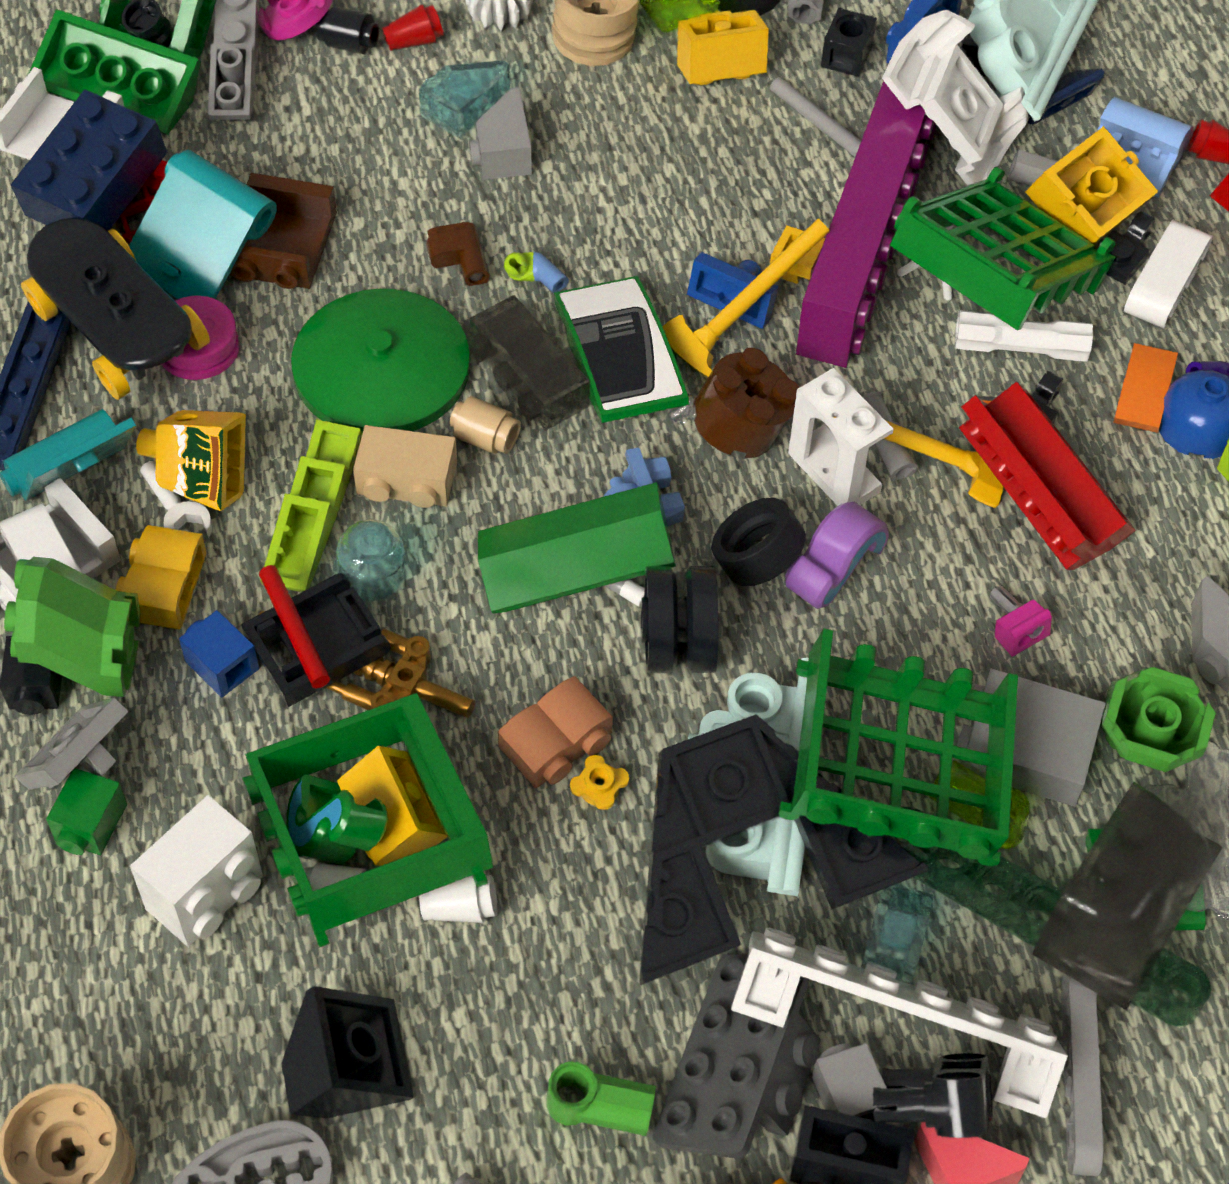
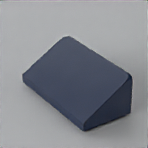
M1103 69L1073 71L1062 76L1040 120L1034 121L1029 114L1028 123L1034 125L1091 95L1106 73Z

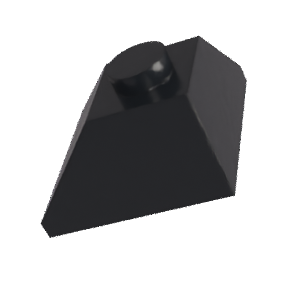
M312 986L306 990L281 1062L290 1114L328 1119L413 1099L414 1094L394 999Z

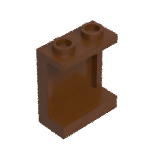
M251 172L246 185L274 201L277 205V210L268 230L256 240L248 239L229 275L244 282L259 280L275 283L285 289L295 287L310 289L337 214L334 186Z

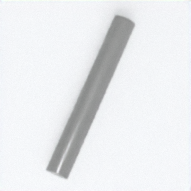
M781 77L776 78L772 82L770 90L856 157L861 143L860 139Z

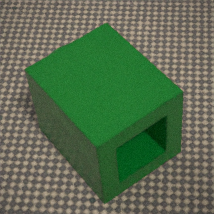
M74 768L46 818L55 843L61 849L74 855H83L85 851L101 856L127 806V801L120 782Z

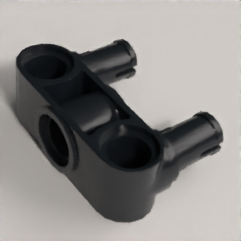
M955 1053L939 1057L937 1063H931V1069L883 1068L882 1079L886 1088H873V1106H876V1110H874L875 1124L926 1122V1127L935 1128L936 1134L939 1136L970 1138L987 1134L989 1123L993 1122L991 1072L989 1059L985 1054Z

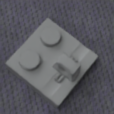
M115 697L82 706L14 777L26 788L32 790L43 787L50 789L55 785H59L78 764L82 765L89 773L104 775L116 760L100 741L128 711Z

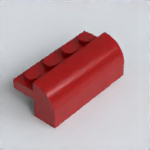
M1017 381L989 404H986L975 395L961 406L970 419L962 424L959 429L1066 570H1075L1108 552L1136 531L1031 394Z

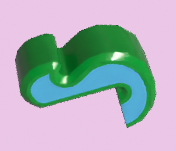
M308 774L303 775L293 788L288 803L286 827L300 858L330 865H343L358 849L364 851L371 850L379 843L386 832L388 814L386 806L380 799L375 798L366 806L355 804L353 795L348 790L341 791L337 782Z

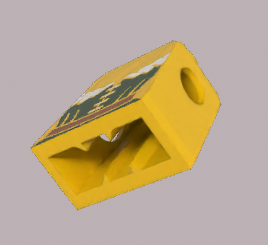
M182 410L158 422L156 430L144 428L140 431L136 441L137 453L156 459V482L160 487L219 511L224 510L240 499L244 492L246 414L240 412Z

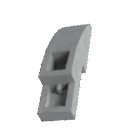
M216 0L214 44H211L209 120L251 119L255 99L259 50V32L257 28L258 0Z

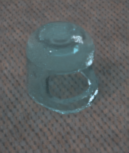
M368 519L354 523L339 538L336 558L333 564V575L338 573L345 574L350 582V588L354 587L363 601L373 602L386 599L399 589L404 580L405 549L401 536L392 526L383 521Z

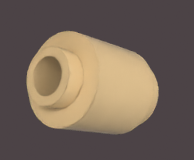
M473 396L468 397L465 402H458L450 417V426L454 428L453 435L456 439L496 454L498 451L508 454L514 447L521 428L520 420L513 418L512 412Z

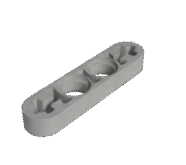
M1065 972L1061 985L1063 1046L1068 1047L1069 1060H1066L1064 1065L1065 1097H1069L1071 1103V1111H1065L1068 1172L1070 1175L1098 1177L1100 1176L1103 1164V1125L1096 983L1093 974Z

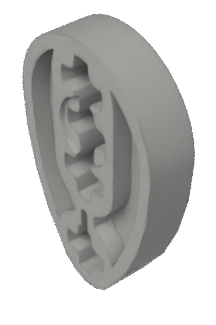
M277 1120L244 1129L214 1144L199 1154L175 1176L172 1184H191L196 1181H201L202 1184H237L246 1180V1171L250 1169H256L259 1177H267L273 1174V1165L278 1163H284L287 1171L301 1168V1159L305 1157H311L314 1165L323 1164V1166L314 1170V1179L310 1181H303L301 1173H293L286 1177V1184H333L334 1173L329 1151L324 1141L315 1131L298 1122ZM273 1179L259 1182V1184H275Z

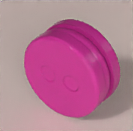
M187 296L175 300L180 307L186 304L194 310L209 334L210 343L199 350L193 349L187 343L184 347V353L173 357L171 360L163 363L162 366L171 374L189 380L207 379L225 371L235 361L239 352L236 323L230 309L222 302L207 296Z

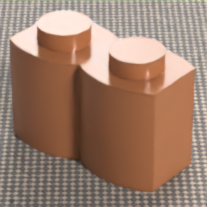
M573 676L551 689L537 704L527 707L506 722L497 731L498 746L535 789L546 781L551 785L556 784L568 775L574 760L580 758L585 753L589 756L596 755L607 746L611 740L613 716L577 677Z

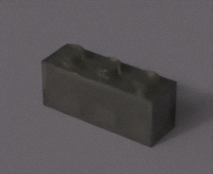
M515 295L470 317L471 337L468 339V345L473 356L479 362L485 360L490 365L493 376L503 391L509 389L517 397L518 406L526 419L529 421L535 419L546 431L590 406V381Z

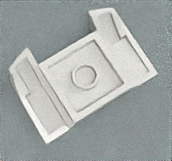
M944 10L922 18L899 42L882 80L906 110L919 104L924 108L926 115L936 123L948 138L950 145L961 155L955 171L969 186L970 184L986 180L991 171L996 166H999L1009 146L1026 126L1029 114L1021 104L1025 96L1022 86L998 98L957 45L974 29L975 24L953 12Z

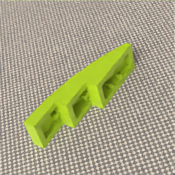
M316 419L306 457H300L291 492L284 495L264 567L268 565H275L288 590L303 592L310 588L351 478L363 434L360 428Z

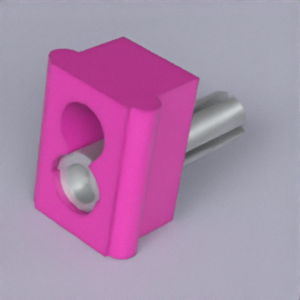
M997 586V588L991 591L990 598L1007 613L996 620L995 638L1011 657L1050 635L1052 616L1048 609H1044L1034 599L1023 605L1002 586Z

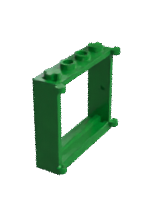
M417 693L245 754L251 775L243 777L242 780L252 806L259 803L262 804L264 810L258 812L257 817L266 842L276 839L279 847L271 850L281 879L291 876L294 886L288 887L287 891L297 917L307 914L319 948L329 944L325 931L469 876L473 877L477 888L488 884L484 871L493 868L488 835ZM402 741L449 841L313 891L271 788L301 778L305 774L309 775L368 754L377 746L387 747Z

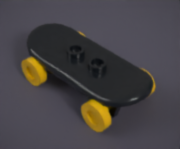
M59 219L44 226L35 234L30 242L27 263L32 277L21 283L27 300L44 321H48L58 314V307L102 354V356L92 361L93 368L106 390L116 400L123 398L131 392L124 376L127 372L132 370L133 376L139 381L146 376L145 369L159 366L173 357L184 353V347L187 343L195 350H199L210 343L209 334L194 310L186 304L180 307L139 265L127 242L115 229L107 231L101 225L87 219Z

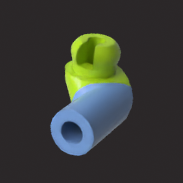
M513 252L504 260L505 271L510 278L516 281H540L553 294L568 285V277L540 253Z

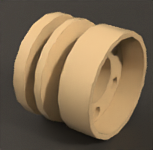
M554 0L552 36L555 46L565 57L575 63L587 66H600L622 59L632 49L636 34V16L640 0Z
M75 1083L49 1084L28 1093L10 1110L0 1130V1165L4 1177L11 1184H130L135 1175L136 1151L128 1130L95 1091ZM80 1151L83 1156L76 1159L74 1169L68 1170L64 1164L72 1161L73 1152Z

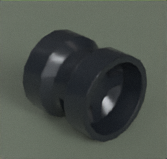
M155 0L131 1L122 12V22L128 33L169 48L174 28L164 16L159 4Z

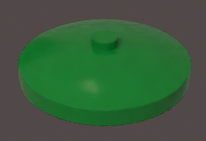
M370 289L340 297L328 303L311 316L295 340L291 364L293 379L299 397L305 406L320 420L360 428L362 433L365 425L415 431L439 419L460 398L469 377L470 352L469 344L461 325L448 310L437 302L423 295L405 290Z

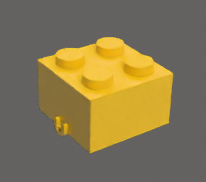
M1103 126L1047 169L1025 192L1041 211L1095 245L1138 211L1158 193V190L1138 168L1139 160L1136 154L1132 151L1125 152ZM1127 157H1130L1132 159V164H1129L1127 162Z

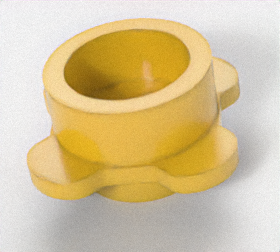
M591 755L586 758L585 768L581 774L571 779L570 790L572 794L582 796L587 803L596 806L598 809H609L614 805L619 789L628 785L629 774L623 768L615 769L606 764L602 756ZM597 779H602L604 781V784L597 785L595 784V781Z

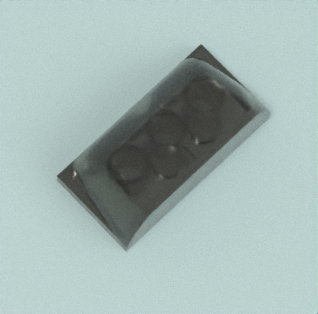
M1133 781L1061 895L1038 939L1032 955L1127 1011L1223 846L1205 837L1199 828L1167 802Z

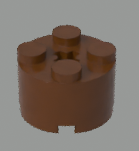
M747 348L743 353L726 355L715 365L694 399L693 408L695 407L697 414L694 419L696 428L710 445L723 453L731 455L735 450L747 453L744 458L758 457L770 449L794 414L796 393L799 386L796 382L789 379L777 365L769 361L765 353L759 349Z

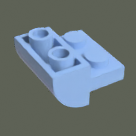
M1114 97L1100 118L1098 130L1104 126L1125 152L1132 151L1136 154L1139 160L1138 168L1158 190V193L1154 196L1159 198L1193 135V126ZM1130 157L1126 158L1129 164L1133 163Z

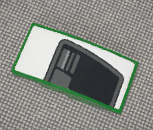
M638 276L554 292L555 306L566 327L567 341L578 363L582 385L601 423L689 405V396L662 324Z

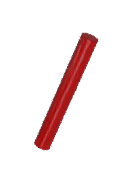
M275 565L265 566L259 571V577L313 688L324 687L330 682V676Z

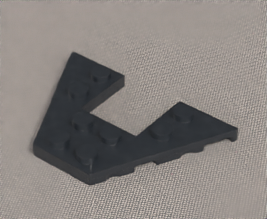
M757 714L666 747L659 752L639 974L641 985L741 945L703 847L781 818L779 816L781 801L791 804L793 802L799 751L791 744H786L776 736L775 730ZM819 773L817 774L816 788L842 793V789L834 782L830 784ZM802 815L794 820L831 910L929 871L928 866L924 862L919 863L888 835L869 836L861 833L854 827L836 823L817 824Z

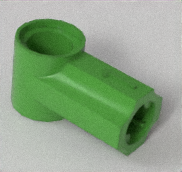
M566 1062L552 1071L548 1082L546 1107L550 1116L556 1122L564 1125L586 1123L647 1136L656 1086L597 1074L587 1065L580 1062ZM566 1086H574L584 1093L585 1098L576 1103L567 1102L558 1095V1091Z

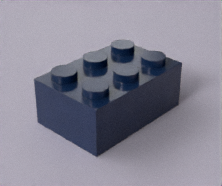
M84 89L10 186L24 215L44 225L59 219L80 218L97 223L109 231L168 152L155 120Z

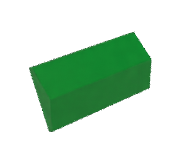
M56 9L29 73L33 67L41 69L47 92L74 102L84 89L103 97L106 91L120 94L123 98L124 107L155 120L160 133L168 135L193 103L201 61L187 54Z
M657 482L478 531V563L492 614L520 609L645 575V568L649 566L676 567L660 488Z

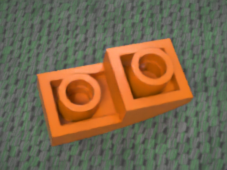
M1134 343L1113 423L1158 433L1164 411V397L1171 384L1178 356L1177 352Z

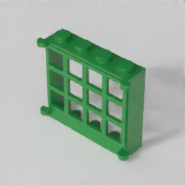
M998 166L991 171L986 180L950 191L933 199L921 202L914 196L910 197L895 221L894 229L897 231L890 246L1017 331L1022 329L1032 308L1042 314L1048 308L1052 299L1059 304H1063L1072 290L1079 295H1082L1085 291L1092 295L1096 293L1115 259V256L1108 254L1116 244L1114 240L1106 237L1098 250H1096L1093 243L999 184L998 182L1003 179L1005 171ZM973 217H974L975 219H977V220H974V221H972V222H967V221H966L967 219H970V218H973ZM952 225L957 226L956 228L951 229V230H947V229H946V227H949V226H952ZM989 227L1010 242L1001 244L981 230ZM971 235L989 247L990 250L982 253L962 240L961 237ZM1023 249L1044 264L1036 267L1016 254L1015 251ZM1004 257L1026 272L1016 275L994 260Z
M823 628L809 652V661L798 659L796 664V674L807 678L793 802L791 804L781 801L779 816L786 820H796L802 815L817 824H841L857 828L858 831L865 835L897 837L908 840L910 844L921 848L940 847L957 851L965 858L978 859V862L984 866L998 865L1001 852L997 851L1009 838L1018 675L1008 673L995 692L990 694L972 689L973 672L967 668L955 669L945 683L924 678L925 660L918 656L907 657L898 671L875 666L876 648L863 644L857 646L850 659H844L831 655L833 630ZM827 686L852 692L849 720L824 715ZM863 695L898 703L895 731L861 723ZM909 706L944 714L941 742L907 734ZM955 716L989 724L987 753L953 745ZM822 728L848 733L845 763L819 757ZM859 736L894 744L891 774L856 766ZM906 747L940 755L938 785L903 777ZM952 758L986 766L984 796L950 788ZM818 770L842 775V793L816 788ZM855 779L889 786V805L853 797ZM902 790L936 797V816L901 808ZM949 801L983 808V826L948 819Z

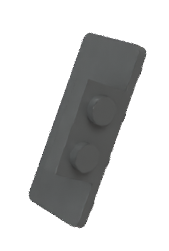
M726 954L719 959L653 1132V1139L660 1147L740 1159L749 1152L759 1123L771 1133L788 1136L794 1116L801 1108L802 1093L811 1067L815 1065L818 1059L821 1041L798 1013L810 979L800 976L784 1027L782 1028L731 1010L748 955Z

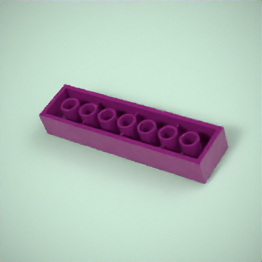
M884 81L829 227L830 232L826 235L802 302L795 355L847 368L851 353L859 355L861 352L866 329L860 327H864L866 322L870 323L872 320L877 297L871 295L876 294L877 290H882L888 270V265H884L883 262H887L888 259L892 260L895 249L890 246L895 235L893 233L895 221L903 211L904 200H908L915 195L920 174L914 173L915 169H924L930 145L924 143L925 140H934L938 127L926 115L924 108L920 104L906 110Z

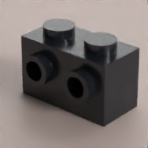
M805 1105L798 1129L789 1181L799 1184H906L915 1130L887 1123L875 1124L874 1120Z

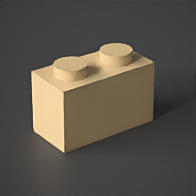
M365 425L353 468L356 494L364 495L366 498L377 502L388 499L409 501L421 508H429L433 505L447 506L457 466L456 437Z

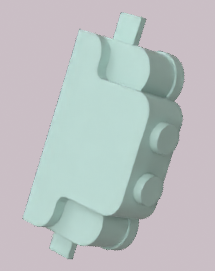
M975 0V7L968 18L970 22L975 24L970 35L979 47L978 59L980 66L996 88L995 94L998 98L1022 86L1025 96L1021 104L1034 121L1040 120L1098 0Z
M801 658V660L809 661V658ZM746 673L739 676L732 682L728 690L727 705L729 710H716L706 714L701 720L699 734L689 733L688 739L757 714L775 730L776 736L786 744H791L799 751L807 678L799 676L797 687L779 685L773 678L762 673ZM778 818L706 846L707 859L716 870L725 874L767 880V892L798 897L805 845L794 820Z

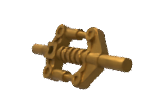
M387 629L381 631L382 635L390 643V650L402 655V658L395 665V662L388 659L384 661V658L381 657L353 672L360 677L364 675L365 679L372 682L376 679V683L383 686L380 691L373 693L352 683L345 685L338 681L325 687L341 694L343 700L366 710L415 693L418 694L419 698L465 718L470 717L475 707V700L427 680V665L431 661L430 645L426 638L414 636L409 639Z

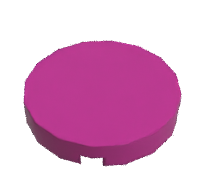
M267 0L269 5L265 11L262 7L258 11V24L269 39L278 41L290 39L304 33L318 23L328 12L333 0Z

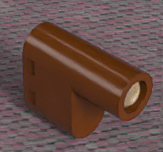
M473 223L449 224L434 227L427 231L429 238L426 241V247L431 265L435 269L460 264L465 283L468 286L485 284L489 281L490 274L478 232Z

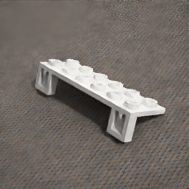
M766 928L764 934L752 932L749 940V955L731 1005V1010L783 1028L800 976L1006 1046L1007 1050L992 1092L993 1100L1047 1118L1067 1059V1054L1057 1040V1036L1049 1032L1050 1025L1048 1023L1024 1014L1019 1015L1018 1021L1006 1018L998 1014V1006L975 997H968L967 1003L947 997L948 990L929 981L918 979L916 986L896 980V971L876 963L867 962L865 969L845 962L846 955L826 946L816 945L813 952L794 945L796 938L780 930Z

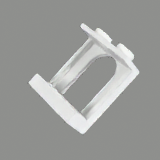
M832 368L797 389L788 454L837 506L853 501L861 505L881 493L882 483L866 467L869 447L892 434L893 428ZM815 418L825 423L813 431Z

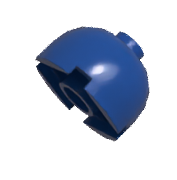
M1196 370L1180 376L1170 384L1164 397V411L1159 432L1164 440L1178 452L1189 455L1190 452L1196 455H1205L1204 458L1206 459L1222 456L1229 439V376L1214 370Z

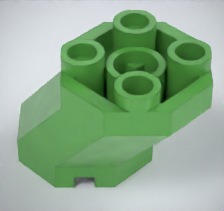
M33 556L30 560L19 559L16 564L14 577L15 588L18 589L16 601H8L4 619L5 631L13 632L10 645L11 657L18 658V662L39 664L102 695L124 697L126 690H129L138 651L139 640H134V627H140L138 593L116 591L54 558Z
M1146 667L1111 682L1105 699L1106 704L1100 727L1105 733L1107 742L1113 749H1116L1120 757L1156 770L1168 772L1203 756L1208 746L1216 713L1209 702L1205 707L1198 696L1200 689L1193 679L1159 668Z

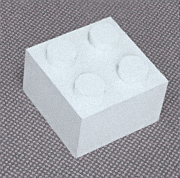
M209 795L203 798L130 865L145 909L187 947L199 937L206 939L211 936L222 923L223 914L237 901L244 903L249 900L258 890L261 883L260 879L263 877L252 832Z

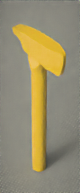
M817 218L707 325L705 324L693 332L683 315H678L664 324L662 327L670 347L693 369L708 378L712 372L711 365L713 362V355L710 352L719 340V337L830 232L827 226Z
M885 420L893 428V433L885 437V440L959 467L960 470L973 477L968 494L987 506L997 508L1000 504L1003 486L977 451L960 449Z

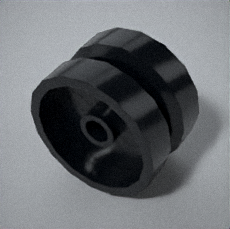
M649 566L645 568L644 598H641V641L645 643L647 674L672 673L677 665L678 643H683L685 665L690 673L716 672L718 660V593L714 566H689L684 574L683 597H677L676 575L670 566Z

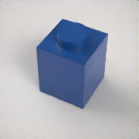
M218 610L204 620L201 619L191 624L185 634L179 638L185 662L221 698L259 670L255 646Z

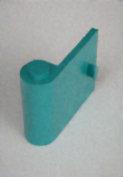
M101 409L4 459L3 465L5 470L0 472V478L12 497L20 494L26 501L45 491L44 487L58 478L64 481L125 449L136 424L131 417L115 425L107 412Z

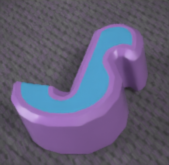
M855 501L838 505L820 523L804 555L799 556L787 570L785 575L786 587L816 609L828 606L837 596L867 550L881 554L889 537L887 524Z

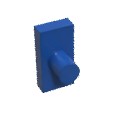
M701 252L693 262L687 295L722 310L762 270L752 260H744L735 267ZM774 284L739 319L763 329L771 319L779 286Z

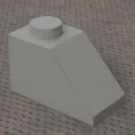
M520 87L511 88L476 121V140H469V150L472 166L480 165L482 180L532 175L531 143Z
M1207 576L1201 580L1191 603L1193 662L1197 664L1200 674L1206 681L1218 684L1224 691L1229 693V594Z

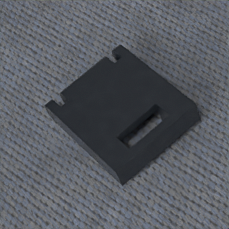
M343 573L335 574L292 597L297 611L330 676V682L324 687H312L274 607L241 624L245 637L255 646L256 655L288 707L385 656L391 649L390 643L382 635L378 623L355 588H350V582ZM280 641H283L294 659L282 666V672L267 649Z

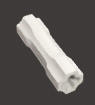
M959 310L955 329V349L983 352L997 349L1046 354L1054 359L1088 362L1093 339V324L1056 320L1049 323L1026 320L1022 329L1017 331L991 313Z

